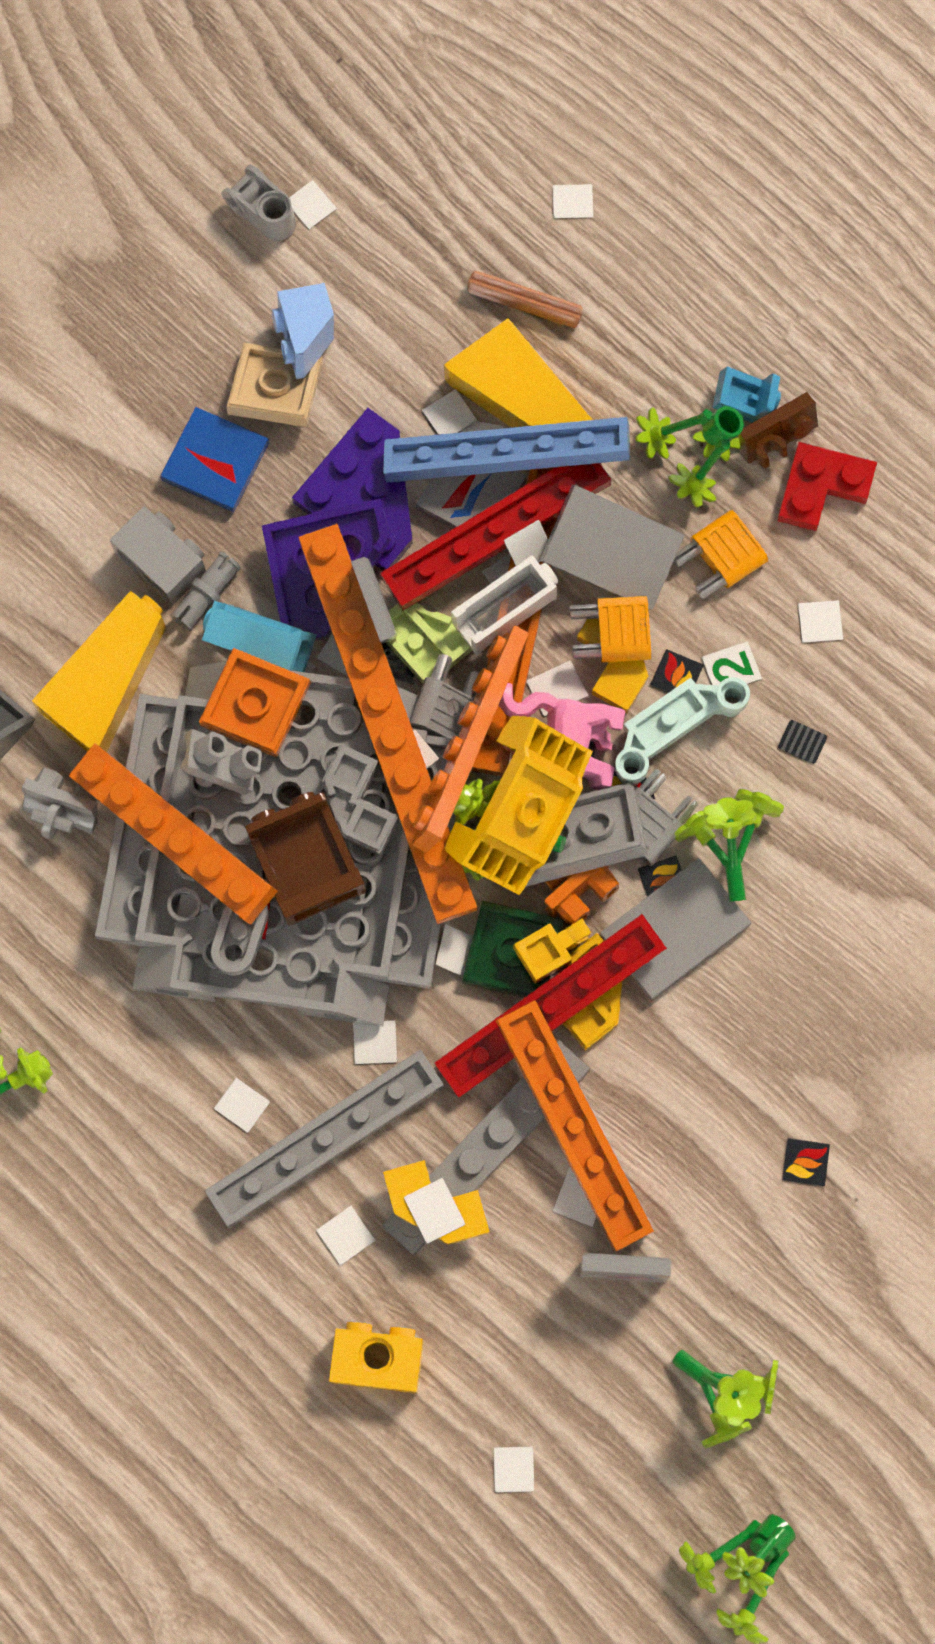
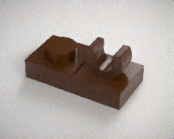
M808 392L743 428V431L738 436L741 455L748 464L757 460L763 468L770 467L769 456L767 455L769 452L776 450L783 458L787 457V444L795 439L806 437L813 429L818 427L816 402Z

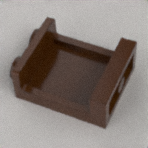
M313 792L301 794L290 801L291 806L275 812L274 809L262 811L251 818L252 823L245 826L269 884L278 891L274 896L288 927L366 893L364 881L352 860L324 793L314 795Z

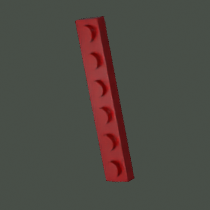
M601 463L555 467L380 573L381 579L402 611L507 549L504 540L537 520L540 521L543 527L558 518L572 485H577L597 494L611 486V478Z
M640 914L435 1061L434 1064L456 1095L461 1097L514 1059L495 1020L535 1000L550 1030L553 1031L666 950L667 947L644 915Z

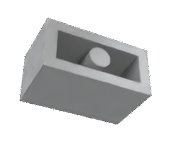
M144 506L110 539L114 552L173 606L191 588L190 584L195 578L200 579L206 572L202 560L204 553L189 538L183 542L173 533L176 529L175 526L164 514L158 511L154 515Z

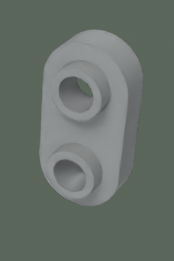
M225 905L211 947L212 960L222 973L236 976L245 973L251 968L268 920L267 906L250 925L240 919L235 912ZM231 948H239L242 951V955L237 961H229L226 958V954Z

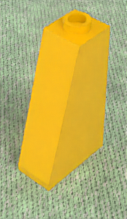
M509 318L444 364L445 381L449 386L511 428L592 420Z
M130 591L32 700L35 708L42 716L86 752L89 751L94 743L106 752L108 751L165 632L166 626L161 616L162 608L147 595L140 599Z

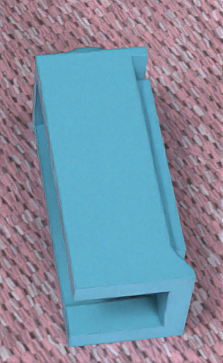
M214 601L213 607L208 610L203 621L204 634L202 640L231 651L233 648H236L289 671L305 672L317 634L302 631V629L235 607L231 604Z

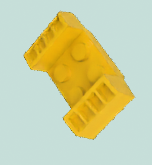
M512 716L496 741L515 752L476 830L455 822L444 850L464 867L520 895L535 870L545 865L583 790L582 777L593 751L535 717Z

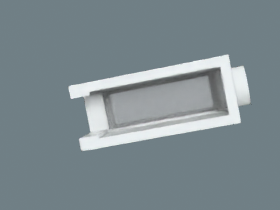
M531 555L451 611L452 624L477 656L493 642L497 635L502 637L514 625H519L551 601L557 600L556 584L558 579L545 562L540 565Z

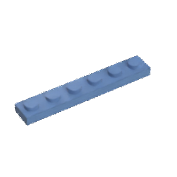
M627 417L386 439L384 444L383 474L388 483L630 460L629 422Z

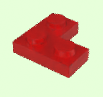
M798 442L777 521L817 531L826 495L866 504L877 462Z

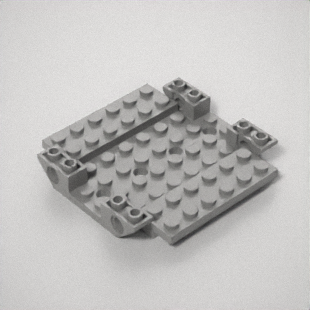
M227 661L190 667L185 696L179 695L178 699L139 694L126 768L264 879L265 873L245 829L246 825L252 823L251 818L268 809H274L275 812L289 807L278 801L279 791L289 785L299 788L302 794L307 792H313L314 795L324 793L334 817L322 784V779L339 745L347 746L378 761L348 678L290 670L311 681L301 706L311 707L315 711L314 719L306 725H299L293 721L277 758L262 752L261 768L254 775L253 791L249 794L243 795L217 784H213L208 788L196 783L195 776L181 771L182 762L186 754L185 733L191 729L204 734L212 732L201 727L199 720ZM397 687L410 721L419 696ZM411 726L413 731L416 730L439 757L437 761L427 768L432 781L439 770L443 771L448 760L443 758V754L451 738L427 735V731L418 730ZM225 737L230 744H233L241 748L247 746L233 739ZM379 765L362 799L397 815ZM452 813L448 823L450 833L456 817L454 813ZM117 816L95 937L97 940L143 946L139 949L133 990L216 1002L217 997L294 1008L298 1010L299 1015L383 1027L390 986L387 983L431 989L441 924L437 925L400 820H398L381 857L344 840L352 860L364 881L366 893L289 927L274 896L270 901L266 940L261 939L258 948L267 949L272 952L274 956L272 965L263 971H258L251 967L243 974L236 976L227 975L216 967L211 956V947L225 904ZM231 948L227 952L226 958L229 961H237L240 959L242 951L239 948Z

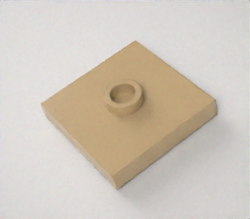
M243 343L227 404V414L307 427L323 364V356L321 355L304 378L296 379L292 364L285 365L281 348Z

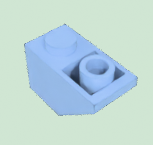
M325 283L277 291L278 308L272 309L273 325L276 333L283 332L285 339L281 340L283 360L285 365L292 364L296 379L304 378L334 340V313Z

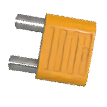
M729 510L690 537L691 543L679 550L673 561L677 567H681L700 554L715 574L696 587V592L700 595L699 597L705 599L723 586L727 589L768 562V557L733 510Z
M647 596L597 599V604L570 606L569 616L571 620L598 618L600 642L596 644L573 645V659L601 658V663L651 660Z

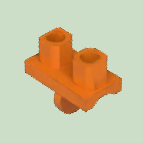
M609 865L546 881V885L551 890L555 889L562 881L564 883L544 900L547 906L545 911L551 917L556 918L559 916L571 926L582 918L583 920L587 919L591 914L590 909L579 898L585 891L590 888L604 902L618 891L619 883L609 870Z

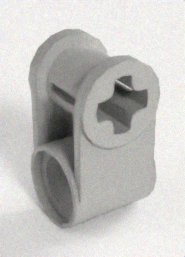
M248 165L245 168V175L231 189L225 188L221 192L223 199L236 214L247 219L267 238L276 241L285 240L295 231L296 221L291 199L257 167ZM276 212L284 213L282 217L277 219L268 218Z

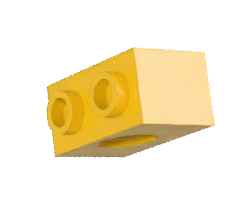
M347 1322L346 1329L336 1328L329 1382L418 1394L424 1340L422 1338H415L416 1330L390 1327L388 1335L372 1333L371 1324ZM373 1345H383L388 1348L390 1353L388 1363L380 1369L370 1368L365 1361L367 1350Z

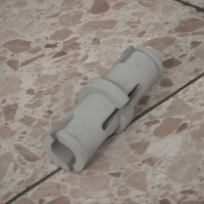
M220 552L200 579L195 578L190 584L192 587L191 591L175 611L170 614L179 625L184 624V629L188 631L193 629V626L214 601L221 599L220 592L236 572L241 569L240 565L233 558L227 560L228 555L226 553Z

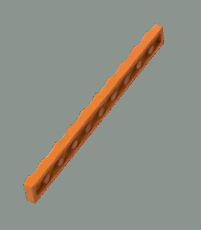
M335 524L299 536V543L436 923L438 925L477 911V905L461 864L444 850L450 835L448 825L442 839L427 853L412 845L418 831L413 828V823L420 809L424 805L428 806L433 795L428 792V788L432 781L354 572L339 526Z

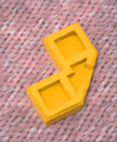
M598 618L586 620L577 635V641L583 644L600 643ZM644 660L609 662L592 689V695L616 708L625 710V713L628 714L648 680Z
M598 932L570 954L572 961L568 966L604 941ZM622 981L562 1023L585 1052L618 1026Z
M425 1160L383 1172L395 1216L416 1227L418 1225L404 1197L431 1184ZM478 1190L452 1197L465 1225L438 1238V1240L450 1245L490 1233Z

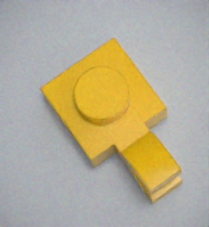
M583 918L558 934L552 925L548 924L515 943L513 949L533 982L537 983L570 964L572 958L567 950L585 943L589 939L588 936L591 935V931Z

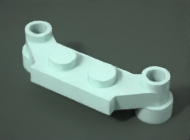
M731 677L723 680L719 685L695 684L692 678H689L624 723L623 729L628 735L624 750L618 754L615 762V772L622 784L632 782L633 786L638 785L647 776L649 760L714 714L727 717L737 716L746 708L749 702L750 689L746 682L742 679ZM731 697L738 702L731 704L726 701V698ZM634 767L638 772L629 774L625 771V768Z

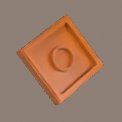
M233 648L199 720V724L201 727L242 744L257 748L261 752L277 758L311 681L304 676Z

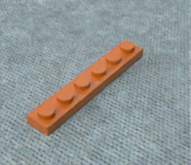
M515 625L504 637L497 635L491 643L486 657L491 659L487 669L483 668L472 686V690L477 692L473 703L469 701L459 716L457 724L462 726L459 736L454 735L444 751L443 758L448 760L443 771L439 770L428 788V792L433 795L428 806L424 805L420 809L413 823V828L418 831L412 845L426 853L444 835L528 637V632Z
M96 743L93 744L69 774V777L250 925L278 892Z
M534 1000L495 1020L613 1251L617 1252L654 1232L536 1001Z

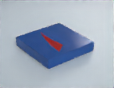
M195 407L160 475L161 480L224 509L235 512L269 445V439Z

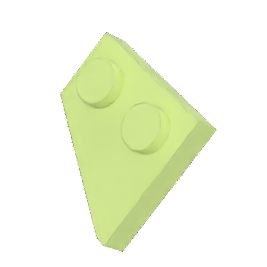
M417 603L402 611L398 604L389 610L397 637L386 644L422 684L425 677H431L439 654H445L452 658L450 670L473 651L452 624V617L440 612L427 611L422 605Z

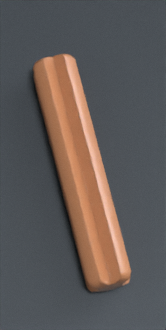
M473 271L468 281L467 287L470 294L571 328L578 326L583 314V307L581 305L480 271Z

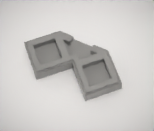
M340 744L322 779V784L337 826L345 841L381 857L399 820V816L362 799L379 766V762Z

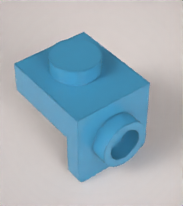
M727 366L719 373L712 408L718 410L723 406H730L743 416V420L753 423L777 409L781 399V392L778 391L780 376L772 373L761 380Z

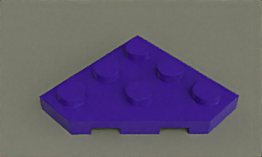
M367 408L293 495L292 501L309 515L381 498L384 502L391 542L376 563V566L384 571L402 558L413 544L406 481L387 483L383 474L385 440L400 438V431L373 410Z
M381 498L262 525L280 622L302 629L305 632L317 634L315 641L326 639L330 636L332 631L298 537L338 524L351 561L365 557L369 559L372 568H374L391 542L384 502Z

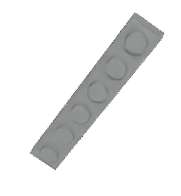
M558 1040L557 1043L579 1083L590 1071V1068ZM524 1077L429 1175L431 1183L443 1178L452 1197L476 1191L545 1119ZM394 1213L382 1224V1227L412 1256L426 1244L418 1227L395 1216Z
M420 1049L206 1189L205 1192L227 1227L230 1228L444 1088V1084Z

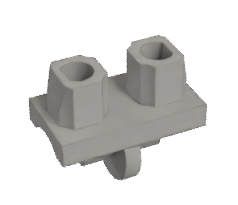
M191 729L185 733L186 754L182 762V772L195 776L196 783L206 788L217 784L243 795L253 791L254 775L261 768V750L249 745L244 748L230 744L225 736L213 731L209 734H204Z
M43 768L35 780L26 778L22 786V792L24 793L23 811L32 813V821L43 824L42 837L52 839L58 829L71 833L73 827L93 834L97 825L98 800L79 784H77L73 793L61 790L63 776L47 768Z

